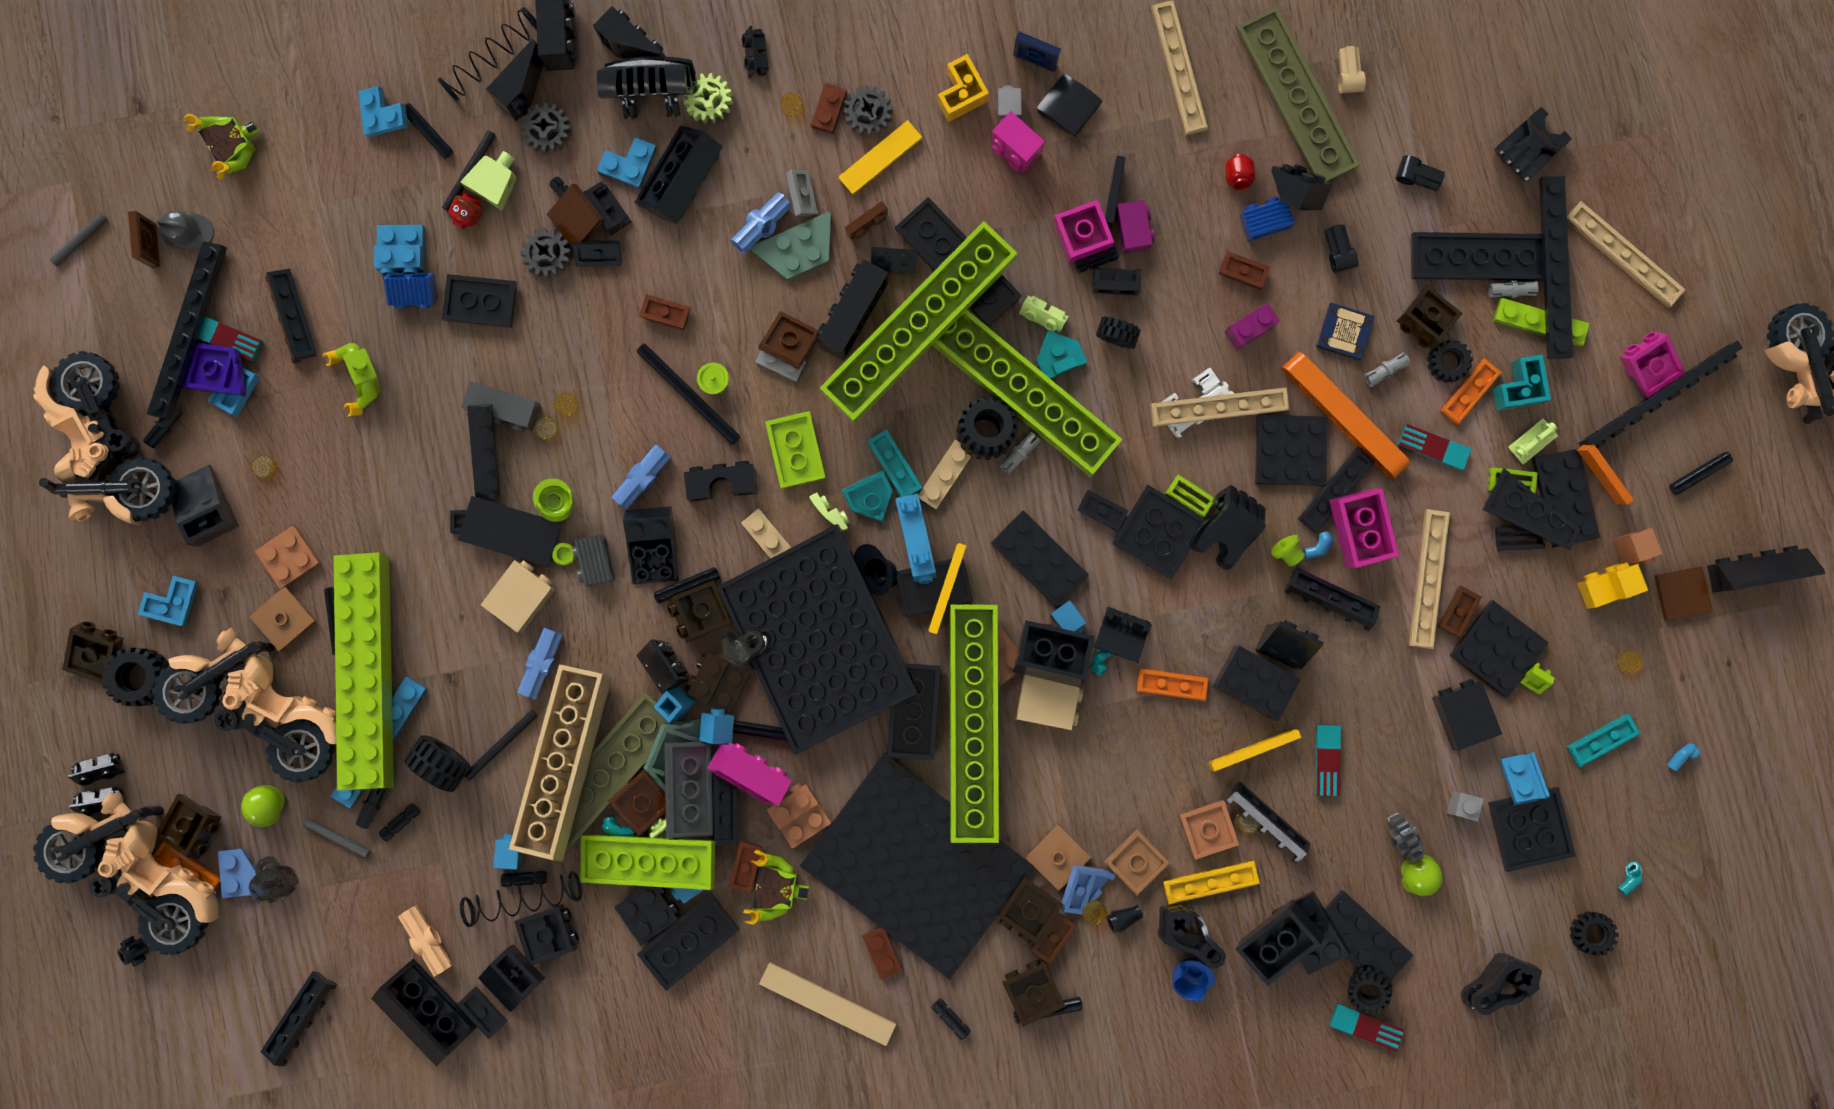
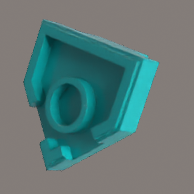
M1050 330L1046 334L1036 360L1040 371L1050 379L1088 363L1078 341Z
M883 470L873 475L870 474L841 490L852 512L883 522L893 493Z

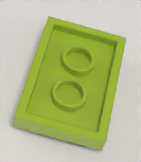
M810 411L765 421L781 489L826 479Z

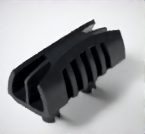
M633 57L606 63L604 68L597 70L598 97L601 99H621L624 119H627L630 115L631 119L638 117L635 97L653 96L665 97L667 117H670L673 112L675 117L681 116L678 95H690L696 89L698 82L693 61L678 57Z

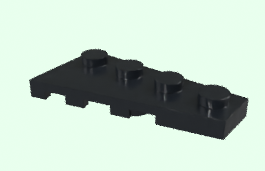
M1505 468L1502 469L1482 509L1566 550H1571L1581 530L1558 510L1547 504L1544 499L1527 488L1524 483L1513 477Z

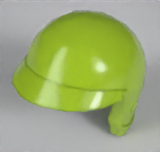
M556 478L545 479L537 485L533 492L535 508H537L543 518L549 521H563L571 515L574 509L572 491L562 480Z
M272 785L257 786L245 794L241 803V813L247 822L253 826H271L281 817V811L285 804L284 794L279 788Z
M1424 855V858L1416 863H1411L1410 860L1406 859L1401 867L1403 876L1402 886L1404 889L1418 896H1430L1436 893L1443 882V875L1435 859Z

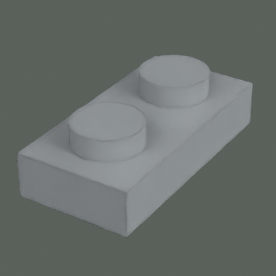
M797 169L787 171L786 176L795 216L813 217L817 215L818 211L809 171Z
M760 351L755 361L757 365L796 383L807 363L804 361L798 370L763 351Z

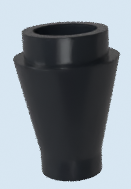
M1136 905L1130 908L1111 911V914L1106 918L1113 933H1122L1135 922L1142 919L1143 913L1140 907Z

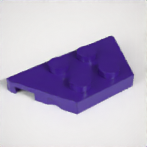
M196 343L182 388L246 397L247 393L240 351L231 347Z

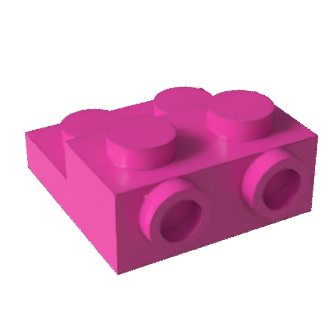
M1648 333L1643 337L1644 341L1642 343L1628 346L1625 349V354L1620 357L1628 376L1634 377L1643 397L1649 398L1685 374L1668 334Z

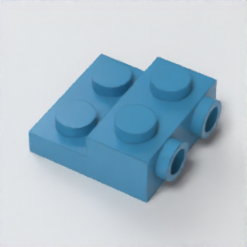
M377 225V245H374V268L381 275L395 272H425V226Z

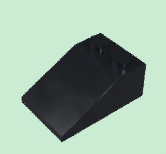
M534 39L521 50L486 88L494 102L515 121L522 118L523 115H527V109L532 105L543 63L538 56V44Z

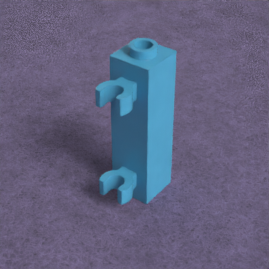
M914 494L895 498L914 583H930L937 576L919 495Z

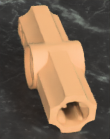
M418 905L398 916L410 936L409 941L412 949L418 956H422L434 977L453 966L441 945L442 940L439 933L433 926L428 924Z

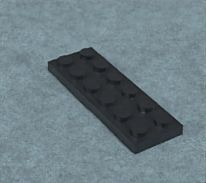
M929 197L895 227V230L914 250H917V253L934 271L967 238ZM1001 275L969 308L987 327H990L1022 295Z
M1413 232L1411 234V279L1544 281L1542 235Z

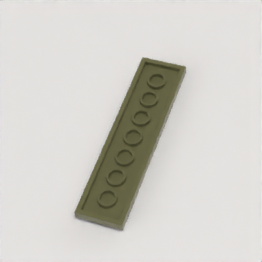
M1278 7L1271 8L1237 25L1235 29L1311 174H1320L1326 177V182H1329L1361 165Z
M647 692L638 699L592 752L565 855L608 807L610 803L607 800L625 786L643 767L661 725L668 723L654 708L657 701ZM550 860L555 865L559 863V861Z

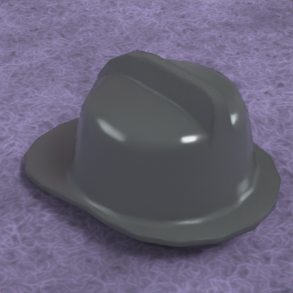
M171 211L166 213L157 222L159 224L160 236L165 243L185 249H201L203 241L211 242L214 234L213 226L206 217L186 211Z

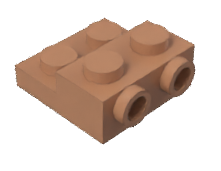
M798 783L788 790L790 795L782 799L779 806L770 805V808L767 809L770 817L777 828L781 830L792 849L832 823L808 784L802 786Z

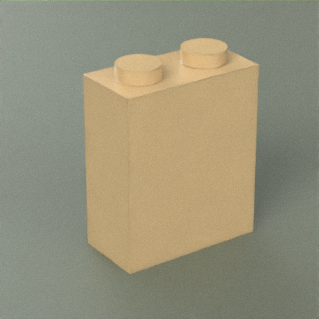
M514 560L481 603L482 607L517 633L525 631L556 590L551 586L552 580L543 574L540 576L533 572L534 567L525 560L521 563Z
M1024 675L1015 719L1072 730V726H1077L1079 712H1075L1077 703L1082 701L1083 690L1079 687Z

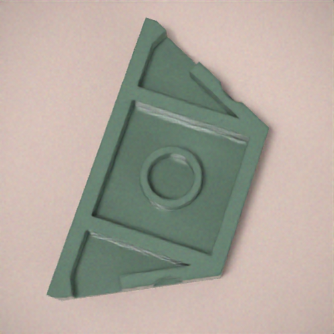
M830 212L824 213L754 244L750 250L769 267L776 270L787 281L829 263Z
M701 719L661 725L644 769L664 792L665 743L702 742L699 741Z

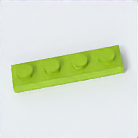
M1505 298L1498 300L1493 318L1494 322L1546 337L1545 310ZM1571 318L1573 345L1581 347L1584 345L1590 323Z

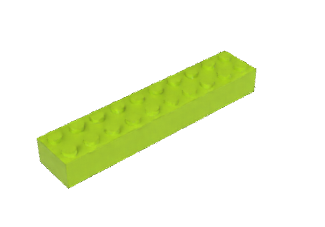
M983 221L820 387L821 393L855 425L1014 263L1018 253Z
M968 310L932 345L996 400H1002V405L1008 404L1011 412L1014 411L1020 420L1090 478L1123 440Z
M380 552L335 555L334 615L337 791L394 788L389 556Z
M950 605V842L999 843L998 605Z

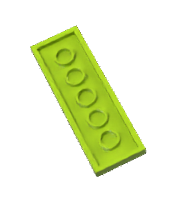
M581 835L580 881L582 883L702 890L714 889L715 841Z

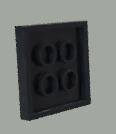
M1258 414L1255 484L1325 486L1327 417Z
M1147 484L1111 544L1171 580L1191 548L1190 541L1193 535L1206 519Z
M1490 600L1449 656L1502 696L1508 698L1549 642L1494 600Z
M1559 787L1548 788L1550 795L1548 799H1539L1534 802L1514 805L1512 797L1488 802L1506 872L1576 857Z

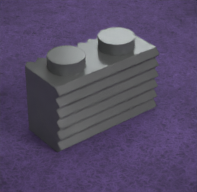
M600 534L575 540L576 546L572 547L575 560L580 562L581 569L577 570L580 583L584 582L585 586L590 587L615 581L606 537Z

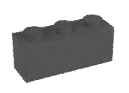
M471 381L461 408L468 411V405L493 404L494 424L502 426L503 422L511 424V429L524 432L525 429L532 431L540 408V404L534 400Z

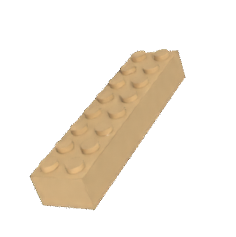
M559 664L509 850L563 862L612 678L601 673Z

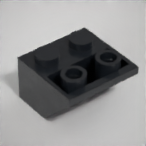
M1288 164L1272 167L1271 172L1282 202L1298 210L1323 209L1332 184L1325 181L1326 177L1317 173L1311 175L1307 173V168L1297 164L1294 167Z
M513 944L506 948L485 969L478 979L511 1012L545 977L533 965L528 966L526 957Z

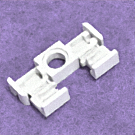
M1207 368L1191 380L1196 385H1201L1203 389L1201 392L1204 394L1201 397L1234 394L1233 391L1228 389L1229 386L1226 382L1219 381L1211 368ZM1207 374L1209 375L1199 382V380L1202 379L1204 376H1206ZM1173 393L1162 402L1171 401L1173 398L1176 401L1179 397L1176 393ZM1203 421L1168 425L1175 437H1182L1181 432L1192 424L1198 425Z

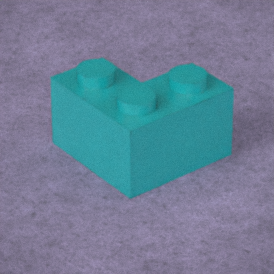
M1543 354L1519 358L1512 362L1514 382L1501 384L1493 388L1496 411L1540 405L1550 401L1551 396Z

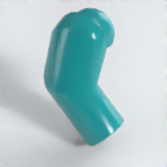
M1100 649L1096 651L1091 663L1092 671H1095L1098 676L1103 675L1107 670L1104 662L1113 654Z
M606 817L603 820L602 829L607 835L636 837V833L630 826H618L615 824L616 821L613 817Z
M1633 861L1626 866V881L1618 887V890L1624 896L1630 894L1642 883V868L1639 863Z

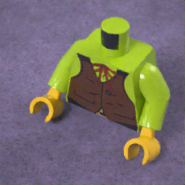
M187 114L183 119V122L193 123L186 126L187 131L193 132L196 130V127L200 128L198 132L216 160L212 163L211 171L219 170L216 176L218 179L225 178L226 172L230 174L247 167L252 154L256 150L250 138L261 132L253 120L242 126L234 117L210 116L197 118L193 114Z
M348 343L336 350L325 352L322 356H328L329 363L326 364L327 366L338 364L341 362V359L345 365L358 396L356 402L344 405V409H350L348 417L362 415L363 408L377 397L381 389L366 349H360L356 343Z
M760 850L754 851V853L760 855L759 860H751L752 863L759 866L753 909L756 911L750 909L743 911V913L751 914L750 920L743 921L751 925L757 923V921L772 920L786 914L788 909L792 908L794 898L807 900L809 886L796 884L797 873L794 872L793 867L780 856L765 854Z

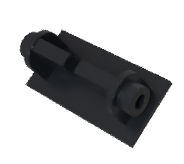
M750 26L741 39L742 47L745 48L744 68L748 72V78H751L755 72H758L759 76L767 75L769 70L767 54H759L758 52L766 50L765 34L762 33L761 29L753 30V27Z
M872 246L871 263L885 271L916 273L917 250Z
M110 753L97 757L96 766L94 759L75 763L71 767L72 774L68 775V778L78 785L85 786L97 780L112 779L116 775L125 773V770L118 766V763L121 762L120 755Z
M117 787L100 789L99 798H97V791L95 790L77 793V796H73L74 805H69V808L76 813L92 816L93 813L101 812L103 807L101 804L109 794L119 791L123 797V790Z

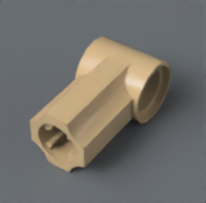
M1347 46L1339 49V93L1364 92L1366 78L1365 73L1361 71L1359 47Z

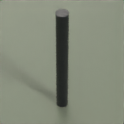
M489 130L486 132L441 207L447 212L454 197L460 195L465 188L461 183L462 179L482 159L496 136L493 132Z
M531 709L471 766L465 778L470 781L538 717L537 713Z

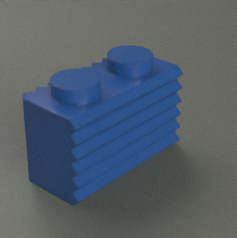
M1279 197L1268 199L1265 205L1258 206L1257 203L1248 205L1240 215L1248 242L1291 229L1295 224L1289 205L1282 202Z
M388 273L383 278L387 305H393L396 309L407 308L408 305H417L418 308L431 307L438 297L435 274Z

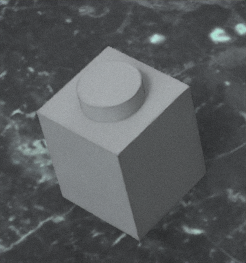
M1012 85L998 88L997 122H1001L1010 111L1021 119V88H1016Z
M1452 791L1447 814L1478 822L1484 799Z

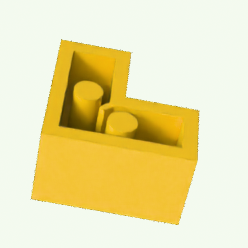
M968 54L947 64V75L953 87L938 94V105L949 123L987 103L989 92Z
M1628 562L1605 568L1606 572L1598 575V572L1583 576L1584 581L1577 583L1587 609L1596 608L1615 600L1627 599L1648 591L1639 565L1629 566Z

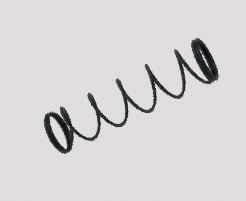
M525 7L518 10V18L528 38L507 24L501 25L503 35L512 52L495 40L488 37L485 38V44L496 66L479 54L469 51L470 61L480 80L457 65L452 66L463 94L446 83L441 77L437 79L456 102H458L459 97L455 92L465 96V90L454 67L459 68L474 80L482 82L481 76L472 60L471 53L484 60L493 68H498V64L488 46L487 39L493 41L511 55H514V50L504 32L503 26L509 27L522 38L530 41V36L521 20L519 12L523 13L536 30L537 24L534 16Z
M575 871L569 872V894L564 885L563 876L560 874L562 892L558 904H552L543 891L542 881L539 879L541 897L537 909L528 907L523 899L521 886L518 884L520 903L518 911L513 915L509 914L501 902L500 891L497 889L499 909L497 916L492 920L488 919L482 912L480 899L476 894L478 914L475 921V910L472 901L468 897H463L460 901L462 921L465 926L472 927L477 923L481 913L485 919L493 922L498 918L501 907L505 913L514 917L519 913L522 902L530 911L535 912L540 908L543 896L550 905L556 907L562 901L564 890L570 899L576 902L580 901L582 898L580 878ZM572 875L577 884L578 898L574 892ZM465 900H466V902L468 903V906H469V909H470V913H471V923H470V924L468 923V921H467V919H466V916H465V911H464V901H465Z

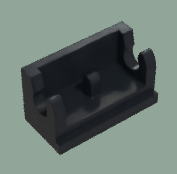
M599 182L583 192L604 218L602 223L611 236L632 222L606 184Z
M1093 268V294L1138 295L1141 291V269Z

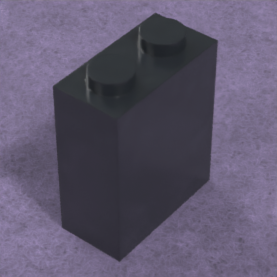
M1465 680L1459 683V688L1452 690L1451 687H1447L1437 691L1439 695L1432 697L1452 750H1462L1502 735L1482 681Z

